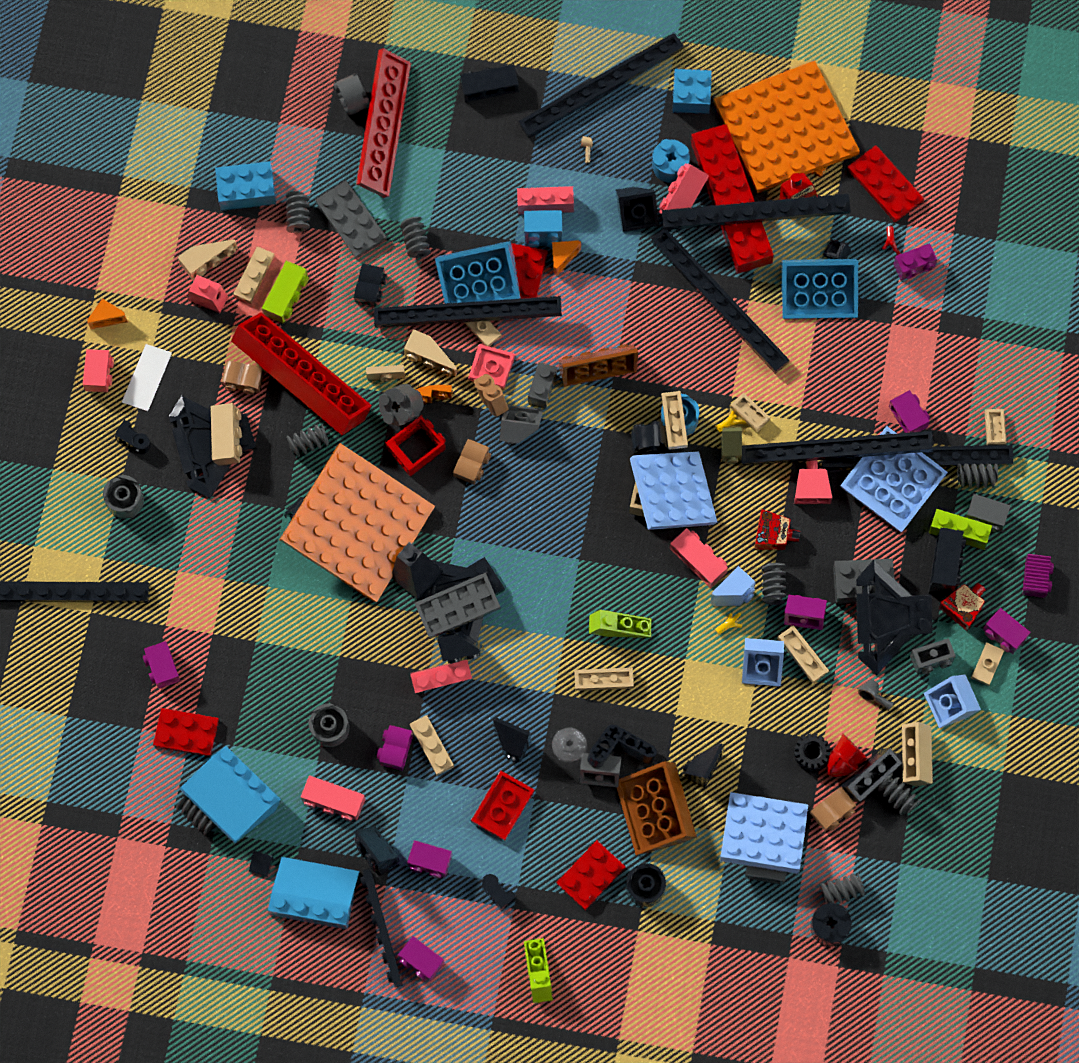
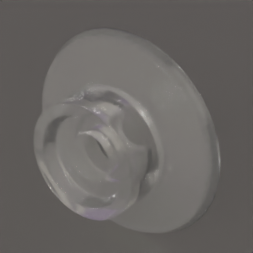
M564 728L553 737L552 749L559 759L573 762L580 759L582 753H585L587 741L581 731L575 728ZM572 741L573 745L567 746L566 742Z

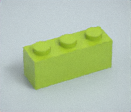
M289 261L285 262L262 306V312L265 316L283 324L286 318H290L294 302H298L302 287H305L308 283L307 269Z
M936 509L929 533L938 536L941 527L964 531L963 538H966V545L985 550L992 525Z

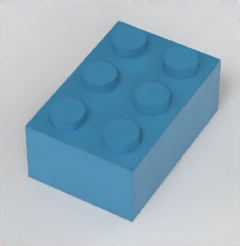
M271 161L215 168L218 201L221 210L276 204Z

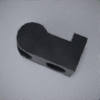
M124 419L114 434L115 439L140 454L147 453L151 448L148 436L143 433L138 434L132 430L131 423Z
M487 874L483 877V890L501 912L517 900V896L512 890L506 893L499 884L497 876Z

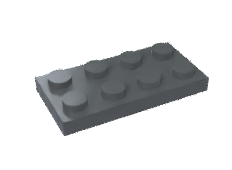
M347 181L315 199L316 204L355 259L387 240L386 235Z
M486 573L415 603L429 639L501 609Z

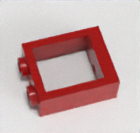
M422 416L418 417L385 443L386 449L409 476H412L446 449L445 438L441 433L437 434L433 430L434 426L429 419L425 420ZM422 428L435 443L436 447L413 464L398 445Z

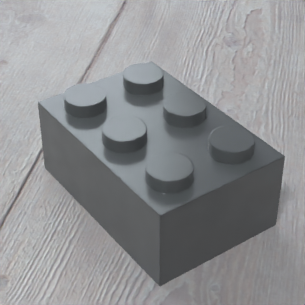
M893 559L835 561L833 573L836 605L857 604L856 594L862 593V586H856V579L872 560H875L894 579ZM873 585L870 586V593L873 592Z

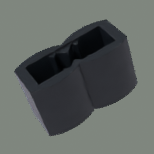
M362 263L354 293V302L376 307L378 302L382 301L383 291H381L382 284L385 285L387 281V274H385L384 268Z

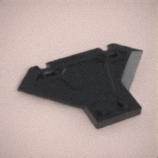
M181 396L170 413L169 420L170 423L176 422L177 428L172 429L184 474H191L192 479L186 482L188 488L211 499L231 464L218 466L212 460L211 410ZM247 413L241 414L239 427L241 428L242 437L239 438V443L242 448V454L257 450ZM188 419L189 424L185 425L184 420ZM199 471H203L202 476L198 475Z
M485 557L467 568L432 560L443 572L422 595L420 600L483 573H486L495 596L505 591V588ZM484 616L460 626V631L478 642ZM456 629L448 631L449 634L457 632Z
M872 560L856 579V586H862V593L856 594L858 644H863L864 650L858 652V659L875 675H878L912 635L933 633L932 595H910L875 560ZM873 585V592L870 593V586ZM871 643H874L875 650H871Z

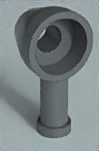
M868 680L860 687L858 694L863 699L870 702L875 701L888 711L894 703L892 701L890 702L878 694L879 684L876 681Z

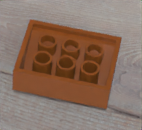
M622 344L614 349L603 348L595 353L584 352L580 356H565L559 360L563 387L637 372L638 350L634 345Z
M664 761L619 779V785L616 788L637 856L697 838L676 763Z

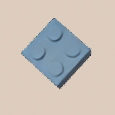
M675 69L672 112L709 114L712 71Z
M562 210L524 211L525 246L533 248L548 246L552 248V242H562Z

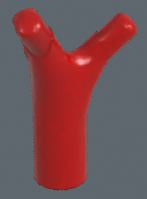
M889 226L886 228L887 240L882 249L886 250L891 245L894 252L900 255L895 243L894 227Z

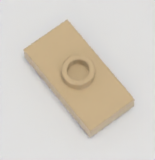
M490 321L464 322L485 346L490 347L502 337V334Z
M404 365L367 367L366 375L367 380L387 382L392 379L405 378Z
M744 392L730 405V408L756 432L770 421V417Z
M985 409L987 445H1006L1004 409Z
M986 643L971 679L989 686L1004 650Z

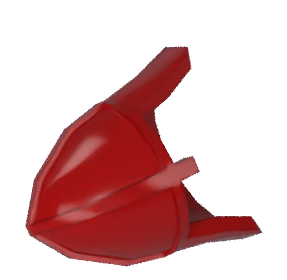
M843 733L828 759L827 774L829 776H847L859 768L858 765L867 759L859 748Z

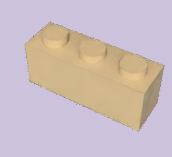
M233 403L211 406L212 460L218 466L240 463V456H242V448L239 443V438L242 437L241 428L239 427L241 412Z
M920 722L902 724L903 782L913 786L933 784L931 726Z

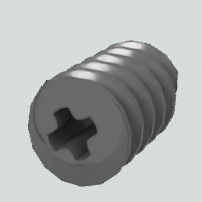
M299 191L288 192L286 194V230L290 233H299L309 229L310 225L306 223L310 221V218L307 216L310 214V211L307 210L310 207V204L307 203L310 200L309 196Z
M410 217L400 224L403 230L404 242L406 243L405 246L408 250L407 255L411 258H423L431 254V250L427 249L429 248V243H424L428 240L426 236H423L426 234V230L422 229L424 223H418L422 220L421 217Z
M323 424L322 429L315 425V431L307 428V434L301 430L300 437L293 433V440L289 435L286 436L292 454L295 453L298 457H300L301 450L305 454H307V448H310L312 452L315 451L314 445L321 449L322 442L329 446V440Z
M958 464L957 478L961 488L964 487L965 482L968 483L969 488L972 487L973 482H975L977 488H979L981 482H983L984 488H987L988 482L994 488L998 480V465L995 464L994 468H992L991 464H987L985 469L984 464H980L977 469L976 464H972L971 468H969L968 464H964L962 469L961 464Z
M768 563L762 567L761 570L764 573L762 575V587L764 588L762 590L764 595L762 601L769 605L786 603V601L781 600V598L786 597V593L781 592L786 589V586L781 585V583L786 582L785 578H781V576L786 575V572L780 570L786 567V564Z
M893 772L879 785L877 791L882 792L885 790L883 797L887 798L890 796L889 804L896 802L894 809L901 808L900 815L909 814L920 804L921 800L914 802L913 800L916 795L909 796L908 794L911 789L903 790L905 783L903 782L898 785L897 782L900 778L896 777L893 779Z
M186 795L177 804L176 809L178 811L182 810L181 814L187 816L188 821H193L192 825L198 826L200 832L204 831L203 835L211 831L216 825Z
M851 874L850 880L847 876H844L843 883L837 878L835 885L832 881H828V886L824 883L820 884L825 904L827 902L834 903V900L842 904V897L848 902L850 895L857 899L858 892L862 897L865 896L864 886L859 874L858 878L855 874Z

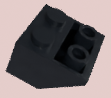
M462 631L445 634L438 638L442 662L448 660V664L459 662L462 657L466 656L467 660L478 658L481 655L480 653L485 650L482 644Z

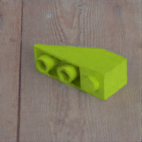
M599 610L589 617V634L606 637L650 638L652 619Z
M544 938L524 941L533 1003L551 1001L553 997Z

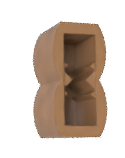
M226 361L221 383L229 391L240 389L246 394L254 395V393H260L265 371L260 366Z
M484 374L474 380L482 403L488 406L492 415L497 417L508 411V405L502 389L495 385L490 375Z
M468 439L455 466L453 476L474 485L477 480L480 481L484 470L481 469L484 463L488 464L491 457L489 447Z
M841 787L812 809L810 814L825 832L827 830L833 831L840 825L839 821L844 817L848 819L855 813L856 804Z

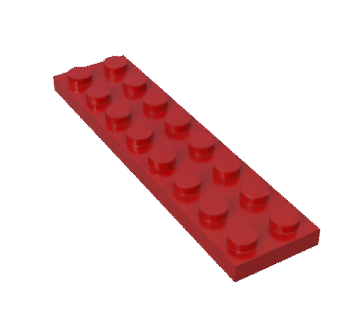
M384 48L378 52L356 185L386 198L390 194L411 62Z

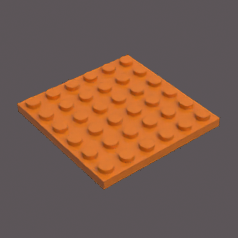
M815 60L719 96L713 100L723 123L727 124L735 148L757 193L784 183L790 179L793 173H804L806 175L860 153Z
M339 443L279 540L376 603L393 577L392 571L397 555L408 542L413 544L435 506Z

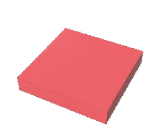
M479 344L468 380L474 382L477 378L488 374L493 378L495 385L505 390L515 354Z

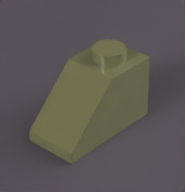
M742 427L722 428V462L736 464L741 461Z

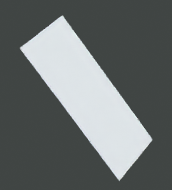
M148 344L145 345L122 403L146 411L149 410L172 352Z

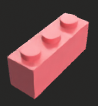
M685 163L684 166L682 165L678 170L676 181L672 182L669 186L667 197L661 201L658 212L662 214V210L691 208L709 175L690 164Z
M573 186L517 188L518 214H524V211L562 210V213L574 212Z
M686 528L670 543V550L711 589L727 573V563L721 557L717 558L713 554L712 548L708 544L704 545L694 531L690 532Z
M467 659L410 673L415 693L472 679Z
M309 776L302 792L301 800L307 807L315 808L316 806L322 808V811L327 814L333 815L336 813L341 815V818L344 820L352 821L354 819L357 821L365 802V795Z

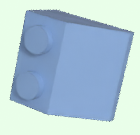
M738 566L712 592L710 604L712 606H741L744 602L748 603L754 596L755 581Z
M745 638L742 683L781 686L784 641Z
M966 675L951 676L924 692L939 728L966 719L981 710Z

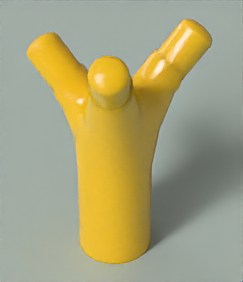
M731 411L730 416L715 427L718 432H721L722 428L736 424L745 425L746 422L735 420L737 415L734 411Z
M730 613L727 620L715 628L718 635L733 627L742 628V624L735 623L741 616V613H737L734 617Z

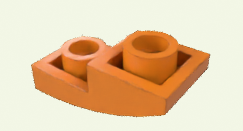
M430 385L416 389L422 396L423 404L432 403L433 396L440 400L452 399V385Z

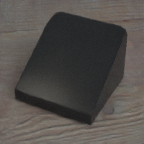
M831 239L823 255L829 259H847L851 249L847 243Z
M253 851L249 872L268 877L274 859L273 856Z

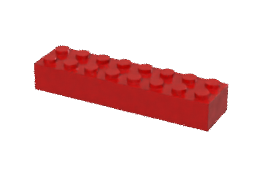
M727 124L692 134L691 145L699 168L702 172L709 175L705 185L713 206L755 202ZM762 222L720 225L737 274L773 264L774 254Z
M262 312L238 325L231 342L337 432L344 435L365 421L372 405Z

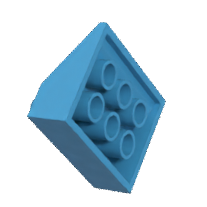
M511 241L446 254L435 258L445 303L520 298Z
M857 259L781 260L783 318H858Z
M227 746L213 755L180 788L234 843L274 813L281 800Z
M282 857L272 889L268 912L272 916L348 929L359 871Z

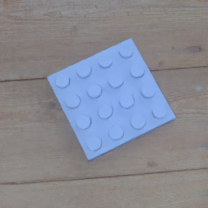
M886 426L880 435L897 433ZM922 452L867 456L861 458L840 487L901 533L948 472Z
M699 451L634 455L630 458L648 530L706 526L717 523Z
M730 792L720 861L799 874L808 805Z

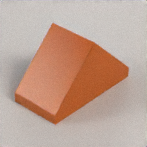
M579 240L552 242L553 266L556 276L581 251V242Z
M102 299L87 321L90 329L125 323L127 318L124 311Z

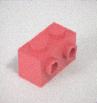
M86 349L83 377L85 391L108 392V387L112 385L110 368L114 367V357H111L109 350Z

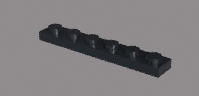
M371 869L363 870L364 876L360 878L363 889L367 888L369 892L366 900L368 907H373L374 914L371 915L373 925H378L379 933L376 934L378 944L384 947L385 952L381 953L384 964L389 965L390 971L386 972L389 984L393 983L395 988L403 985Z

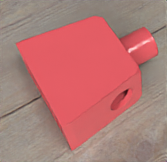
M199 275L195 277L188 293L189 301L218 313L221 312L228 298L220 284Z
M818 460L806 461V469L799 470L794 504H831L832 493L827 470L818 469Z

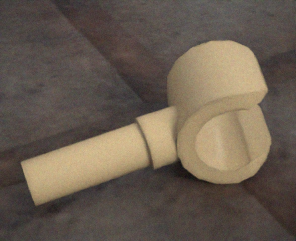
M583 136L581 146L586 147L585 163H590L592 139Z

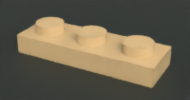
M260 247L256 248L233 294L235 298L250 304L252 303L274 258V253Z
M681 391L661 393L668 449L687 448L688 442Z
M794 625L778 636L777 639L784 641V648L812 683L829 672Z
M633 668L574 670L575 691L634 688Z
M427 715L409 724L437 776L454 767Z

